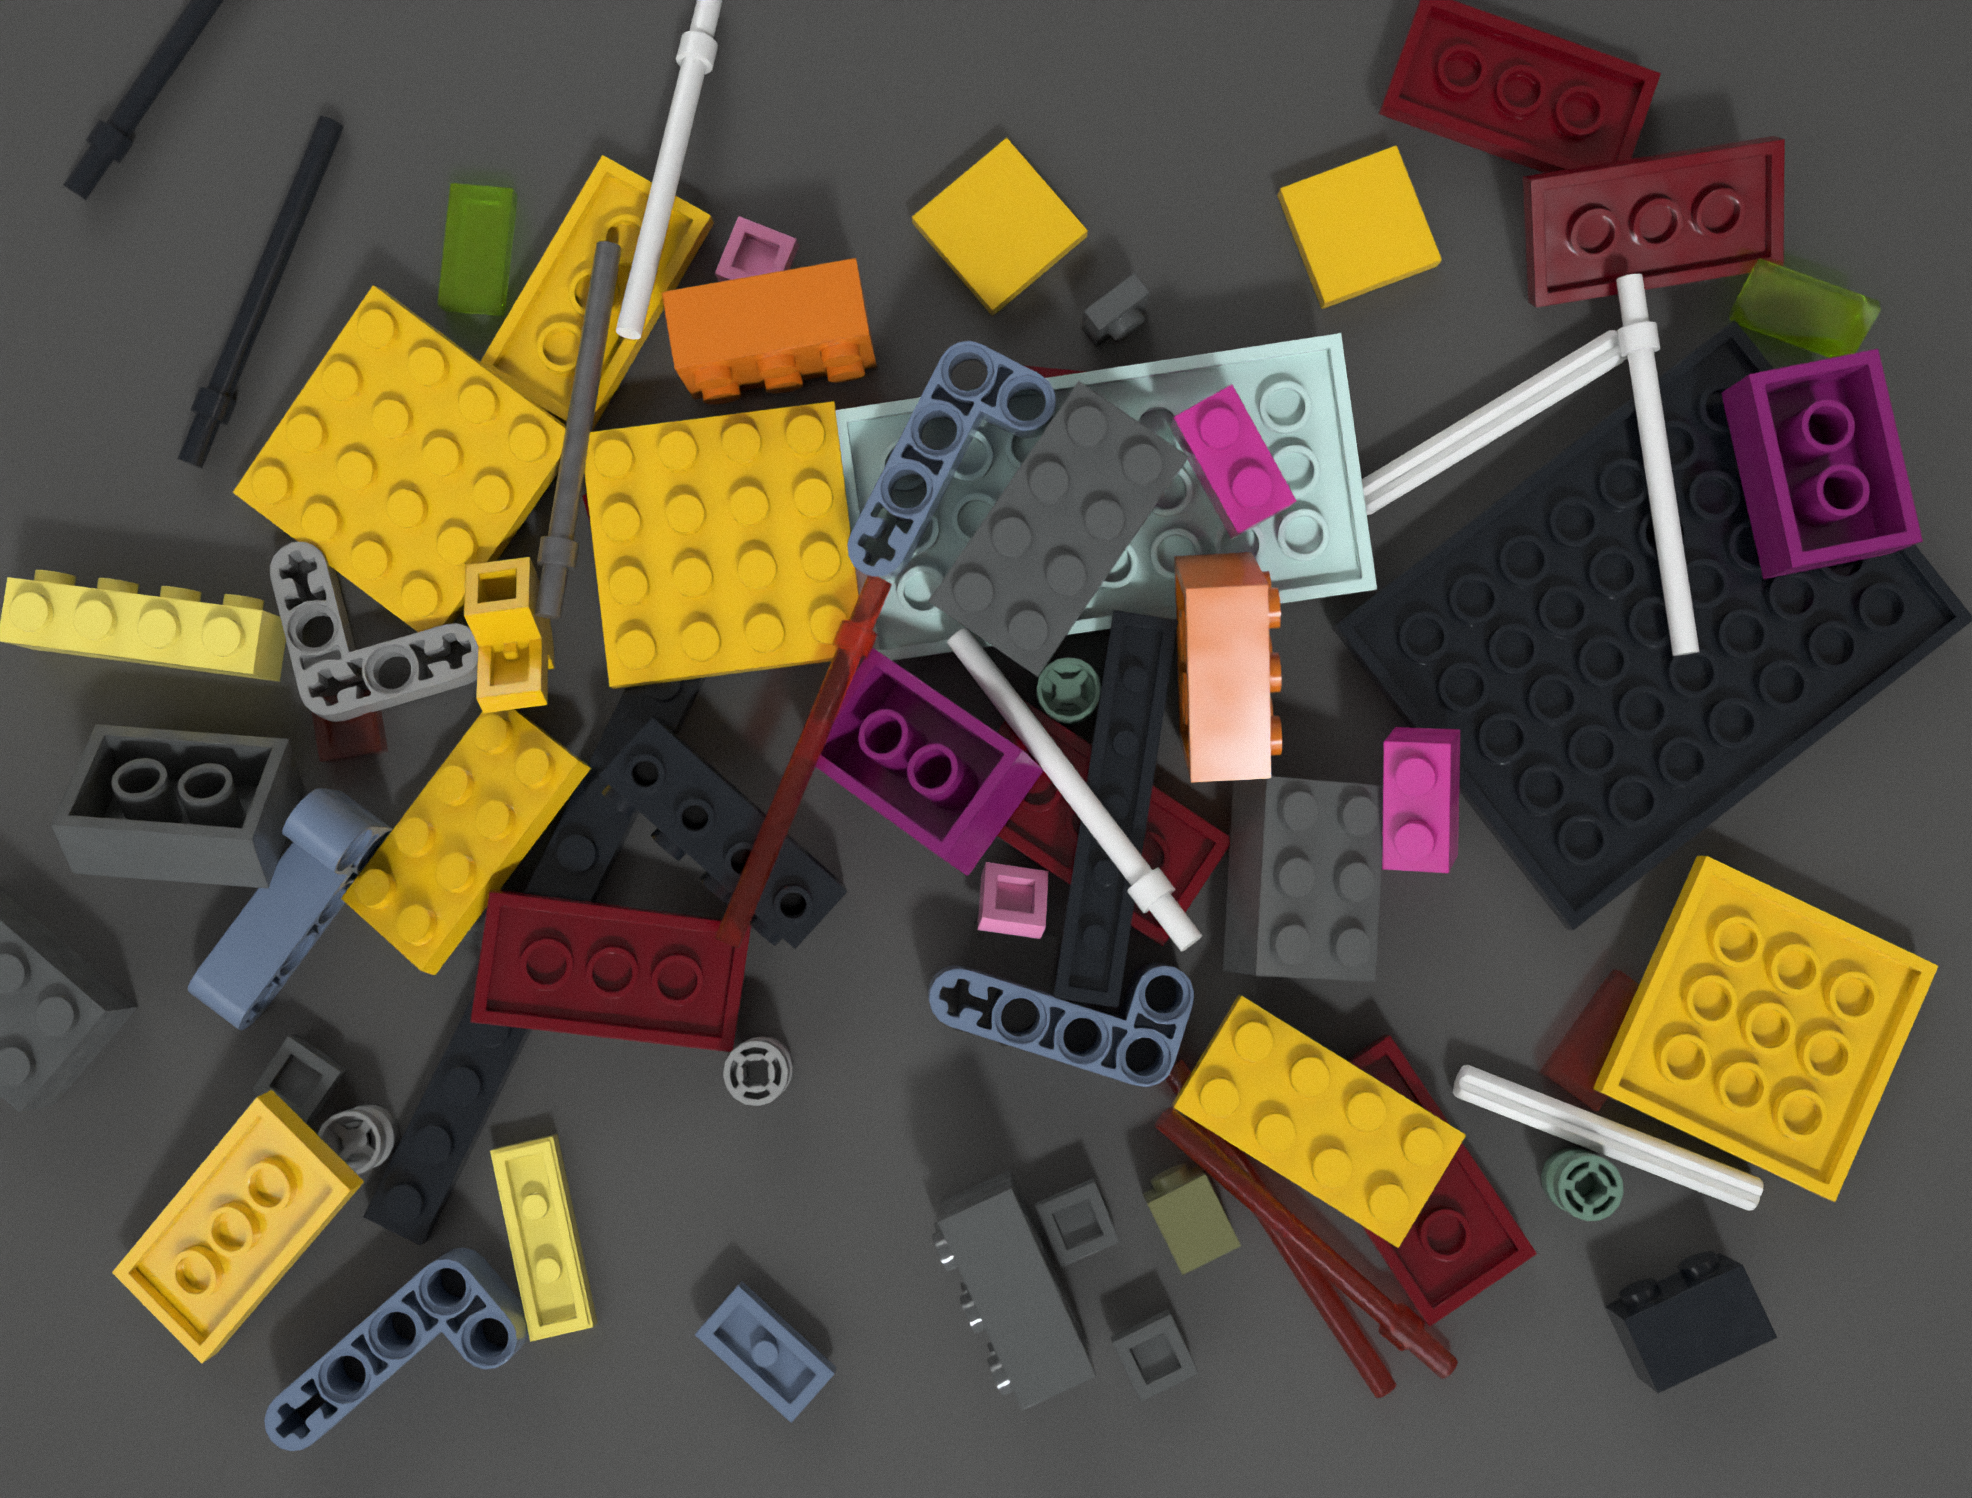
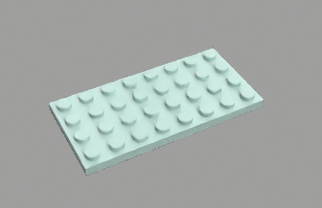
M1341 333L1045 378L1050 382L1055 391L1056 414L1078 381H1080L1180 451L1182 449L1169 427L1173 417L1232 384L1297 500L1284 511L1231 539L1190 463L1186 460L1180 472L1067 635L1111 629L1114 610L1176 619L1174 556L1252 552L1261 571H1269L1272 588H1278L1280 604L1377 589ZM1021 390L1011 398L1008 410L1017 420L1024 422L1033 421L1043 413L1046 402L1036 391ZM920 397L836 410L851 532ZM943 417L929 421L922 432V443L934 450H942L949 447L957 435L956 424L950 419ZM982 420L909 564L903 572L892 579L878 580L868 577L856 568L868 654L874 648L890 660L896 661L953 652L947 641L957 631L966 627L928 601L1042 434L1034 438H1021ZM906 475L900 478L894 485L892 491L893 501L898 507L905 509L914 508L925 499L927 486L925 480L921 477ZM882 508L878 518L886 520L889 526L879 541L871 538L866 541L864 549L872 555L869 565L875 566L880 558L891 561L896 551L888 544V539L895 525L907 534L912 523L900 521L885 508ZM970 631L983 648L992 646Z

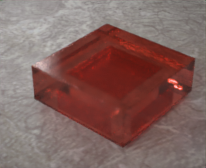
M369 689L363 690L364 697L371 695ZM337 695L323 697L331 705L338 703ZM381 710L337 722L323 719L312 712L320 762L330 763L388 752Z

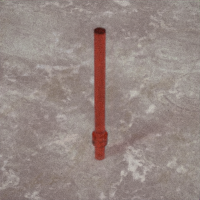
M867 576L849 620H841L832 645L837 648L715 935V939L736 948L740 947L861 658H869L878 636L873 629L892 586L891 583L880 577Z
M1182 1058L1175 1061L1170 1074L1165 1079L1176 1097L1191 1074ZM1185 1116L1183 1119L1197 1141H1206L1374 1397L1381 1398L1395 1389L1397 1383L1245 1153L1193 1119Z
M1169 1107L1161 1114L1155 1123V1127L1379 1324V1333L1399 1351L1408 1349L1439 1378L1445 1379L1452 1374L1458 1364V1359L1424 1330L1425 1322L1406 1304L1399 1303L1396 1305L1173 1107Z

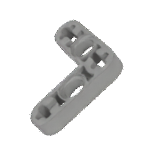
M292 542L280 548L273 556L270 564V578L299 694L304 705L322 719L332 722L349 720L462 687L477 680L478 645L470 628L457 623L445 624L356 650L336 570L329 566L324 554L313 544ZM303 560L308 562L313 568H317V570L308 573L307 580L310 592L319 600L307 601L303 587L289 577L299 572L298 563ZM316 616L330 617L334 624V632L331 639L321 647L311 648L305 646L302 640V631L305 624ZM458 641L466 649H471L470 653L462 656L463 666L455 669L448 661L428 664L433 677L427 679V668L418 654L419 650L424 649V653L432 660L449 655L451 653L450 643ZM392 657L407 658L411 665V674L408 681L396 689L382 687L379 682V670L382 664ZM362 667V678L357 673V669ZM334 677L343 685L364 680L367 688L371 691V695L366 697V692L358 686L343 689L338 692V703L334 705L323 697H319V693L328 689L327 679Z

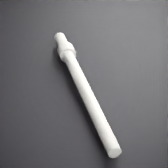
M697 0L690 30L681 36L676 56V62L680 66V71L616 327V333L627 339L637 340L642 335L704 76L712 71L718 49V44L713 38L722 0Z
M1630 274L1616 279L1623 327L1617 330L1621 357L1628 358L1672 654L1673 656H1679L1700 651L1654 352L1660 350L1657 323L1649 322L1643 275Z
M963 628L953 634L947 641L949 647L1129 882L1131 887L1127 892L1143 913L1151 911L1181 952L1193 945L1202 937V934L1171 895L1175 888L1159 867L1151 869L970 630Z

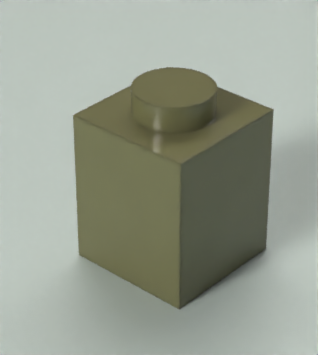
M1185 1163L1179 1164L1159 1173L1150 1180L1154 1188L1143 1193V1196L1182 1275L1241 1246L1206 1174L1200 1166L1188 1171Z

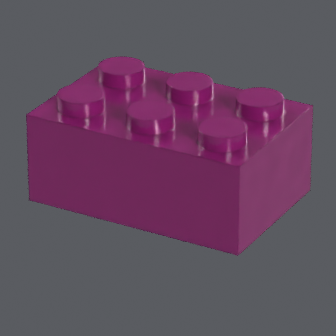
M1879 349L1749 374L1721 393L1763 579L1888 555L1923 542Z
M872 648L797 752L802 758L967 876H969L1044 771L1022 749L874 648Z

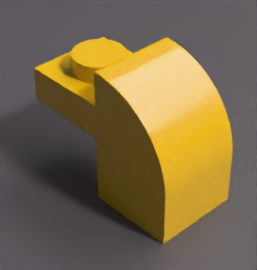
M530 557L466 565L464 617L478 645L476 699L483 713L547 705L548 670L555 669L553 636L550 619L535 615L540 580Z

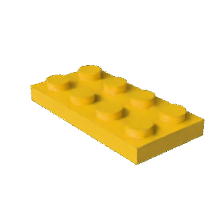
M604 155L601 156L480 361L552 416L567 423L596 243L607 241L621 246L622 250L592 431L663 312L662 292L677 288L714 224L710 214L675 196L641 338L633 340L618 335L616 327L652 182Z
M518 709L483 713L482 711L341 899L420 971L435 976L488 906L490 890L501 889L591 767Z
M1241 995L1237 996L1172 1103L1173 1108L1398 1248L1466 1136L1461 1131Z
M270 1090L253 1101L112 1273L203 1364L220 1351L364 1181L273 1090Z

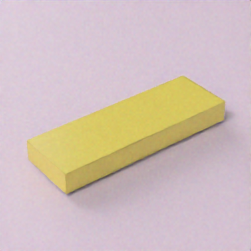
M558 1134L491 1150L492 1163L530 1342L594 1327L598 1322Z

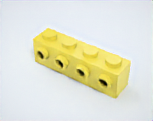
M35 570L34 580L7 577L0 620V642L33 650L280 682L286 638L280 616L263 610L264 600L241 595L224 594L223 605L200 602L201 592L171 586H161L160 597L138 594L139 584L109 578H98L97 589L75 586L76 576L48 570Z

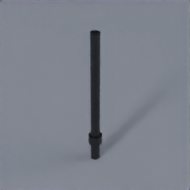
M224 0L189 1L107 122L99 120L85 140L90 146L63 186L82 199L87 200L112 162L121 163L134 144L129 137Z
M319 117L207 388L200 387L190 409L196 415L177 458L184 463L202 469L220 425L228 426L237 404L231 398L344 129L340 123L331 118Z

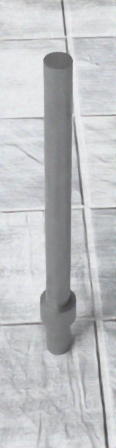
M607 241L596 243L548 536L541 537L537 564L543 566L535 615L548 619H561L568 572L576 570L580 546L579 543L574 541L585 475L589 435L592 432L622 250L621 246Z

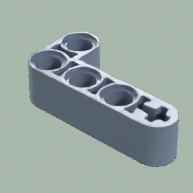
M964 341L949 347L940 358L850 534L847 544L848 555L854 567L868 577L878 580L892 579L901 574L909 564L982 420L1021 438H1034L1043 434L1056 415L1055 391L1050 382L1039 373L980 343ZM974 360L980 362L987 369L988 374L985 382L974 391H963L952 384L953 370L963 361ZM1021 390L1036 391L1046 402L1043 413L1033 421L1024 422L1017 420L1008 410L1011 398ZM943 417L955 423L957 435L949 447L942 450H934L922 443V432L929 421ZM906 475H916L926 482L927 493L925 499L914 508L905 509L898 507L893 501L892 491L894 485L900 478ZM885 508L900 521L912 523L907 534L895 525L888 539V544L896 551L892 560L888 561L880 558L875 566H870L869 563L872 555L864 549L865 543L869 538L879 541L889 526L886 520L878 518L881 509Z
M318 788L310 792L294 808L283 826L282 834L293 842L278 861L269 888L257 889L198 968L188 985V992L237 1029L242 1031L249 1027L267 1009L343 907L345 902L341 897L393 829L342 791Z
M1158 962L1143 965L1134 973L1129 982L1119 1015L1073 1000L1055 998L1051 993L960 965H952L941 969L934 975L928 990V999L932 1012L939 1021L950 1027L1141 1087L1160 1084L1170 1074L1176 1060L1194 998L1192 983L1185 973L1166 963ZM1157 976H1170L1176 987L1175 999L1167 1008L1161 1010L1151 1009L1145 999V990L1148 983ZM958 979L967 980L966 989L975 997L985 1000L988 999L987 989L989 986L998 988L999 990L989 1005V1023L977 1022L981 1018L983 1011L981 1008L967 1003H961L957 1012L948 1011L947 999L939 995L942 987L953 988ZM1017 998H1025L1032 1001L1036 1009V1019L1030 1028L1022 1032H1011L1002 1025V1010L1008 1002ZM1078 1018H1089L1095 1023L1097 1030L1093 1045L1087 1050L1080 1052L1071 1051L1066 1048L1063 1036L1067 1025ZM1139 1038H1151L1157 1048V1057L1153 1065L1142 1071L1129 1069L1125 1060L1126 1050L1129 1045Z
M468 1248L452 1249L423 1268L282 1391L267 1408L264 1418L266 1433L270 1440L281 1449L297 1451L307 1448L338 1424L440 1333H443L463 1358L474 1367L492 1369L501 1366L521 1349L529 1339L522 1302L478 1252ZM444 1268L455 1269L462 1274L466 1282L464 1297L453 1296L444 1289L441 1280ZM394 1312L406 1313L412 1318L416 1327L415 1339L408 1340L396 1333L392 1321ZM493 1318L504 1324L509 1338L506 1346L494 1345L486 1339L482 1326L484 1319ZM345 1356L356 1357L362 1362L366 1372L365 1382H356L347 1376L343 1364ZM320 1393L321 1397L327 1402L312 1413L306 1421L303 1420L298 1411L307 1401Z

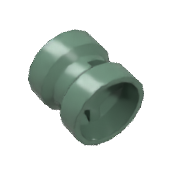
M1066 657L1053 661L1044 668L1038 679L1036 698L1039 709L1061 725L1071 726L1080 724L1091 716L1099 702L1101 692L1099 676L1092 666L1081 659Z
M1578 1147L1563 1148L1554 1152L1545 1162L1541 1173L1542 1188L1547 1198L1558 1208L1585 1221H1600L1610 1216L1619 1207L1624 1193L1623 1180L1618 1169L1607 1159ZM1591 1189H1593V1191L1589 1195L1583 1196L1587 1194Z

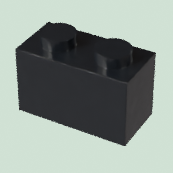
M1712 1251L1701 1252L1681 1261L1678 1264L1680 1272L1658 1282L1652 1278L1634 1282L1619 1292L1621 1299L1604 1306L1633 1369L1641 1381L1657 1393H1660L1777 1338L1743 1264L1721 1253L1715 1254Z

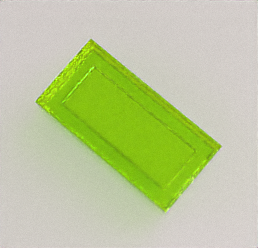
M451 183L437 303L443 311L505 316L518 197L513 188Z
M1758 258L1729 312L1730 323L1735 320L1739 326L1833 358L1857 352L1880 313L1881 306L1878 300Z

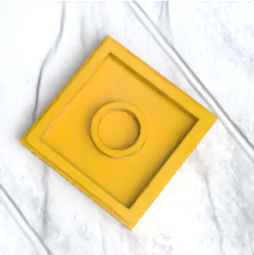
M1005 138L912 216V224L992 316L1087 238L1088 233L1083 224L1008 138Z
M1397 145L1282 187L1277 194L1321 309L1435 268L1442 261Z

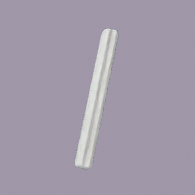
M1607 331L1363 478L1362 485L1367 515L1373 514L1623 363L1628 358L1621 357L1617 331Z
M1463 1065L1456 1076L1453 1094L1464 1101L1747 1211L1754 1210L1759 1203L1764 1185L1763 1181L1756 1176L1473 1066Z

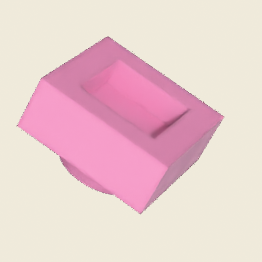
M738 216L715 275L718 281L721 282L790 270L799 248L798 241L794 237Z
M986 862L981 874L978 930L1041 939L1046 928L1049 871Z

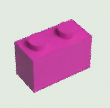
M1232 384L1173 417L1169 427L1183 453L1189 456L1188 462L1231 539L1284 511L1297 501Z
M1395 727L1384 740L1383 870L1450 872L1458 856L1460 729Z

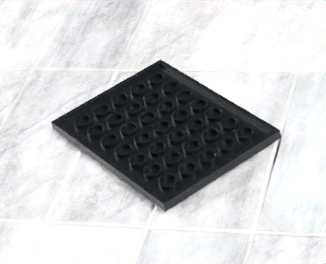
M1735 320L1658 378L1700 652L1673 656L1634 397L1332 627L1333 631L1409 728L1460 729L1459 792L1567 930H1575L1972 621L1970 612L1916 545L1888 555L1763 579L1721 393L1749 374L1773 370L1774 368Z

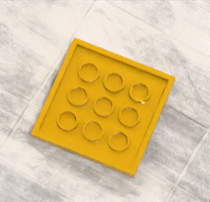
M373 285L233 493L296 541L313 544L324 554L329 566L414 630L421 632L445 624H453L464 608L466 565L498 560L558 474L566 425L385 290Z
M834 401L590 432L584 473L609 687L618 689L867 657L857 572L848 555L847 544L851 534Z
M1697 856L1593 1089L1814 1194L1835 1202L1938 969V965L1708 856Z

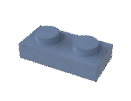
M742 1281L695 1333L696 1337L791 1423L831 1379L837 1369L834 1364Z

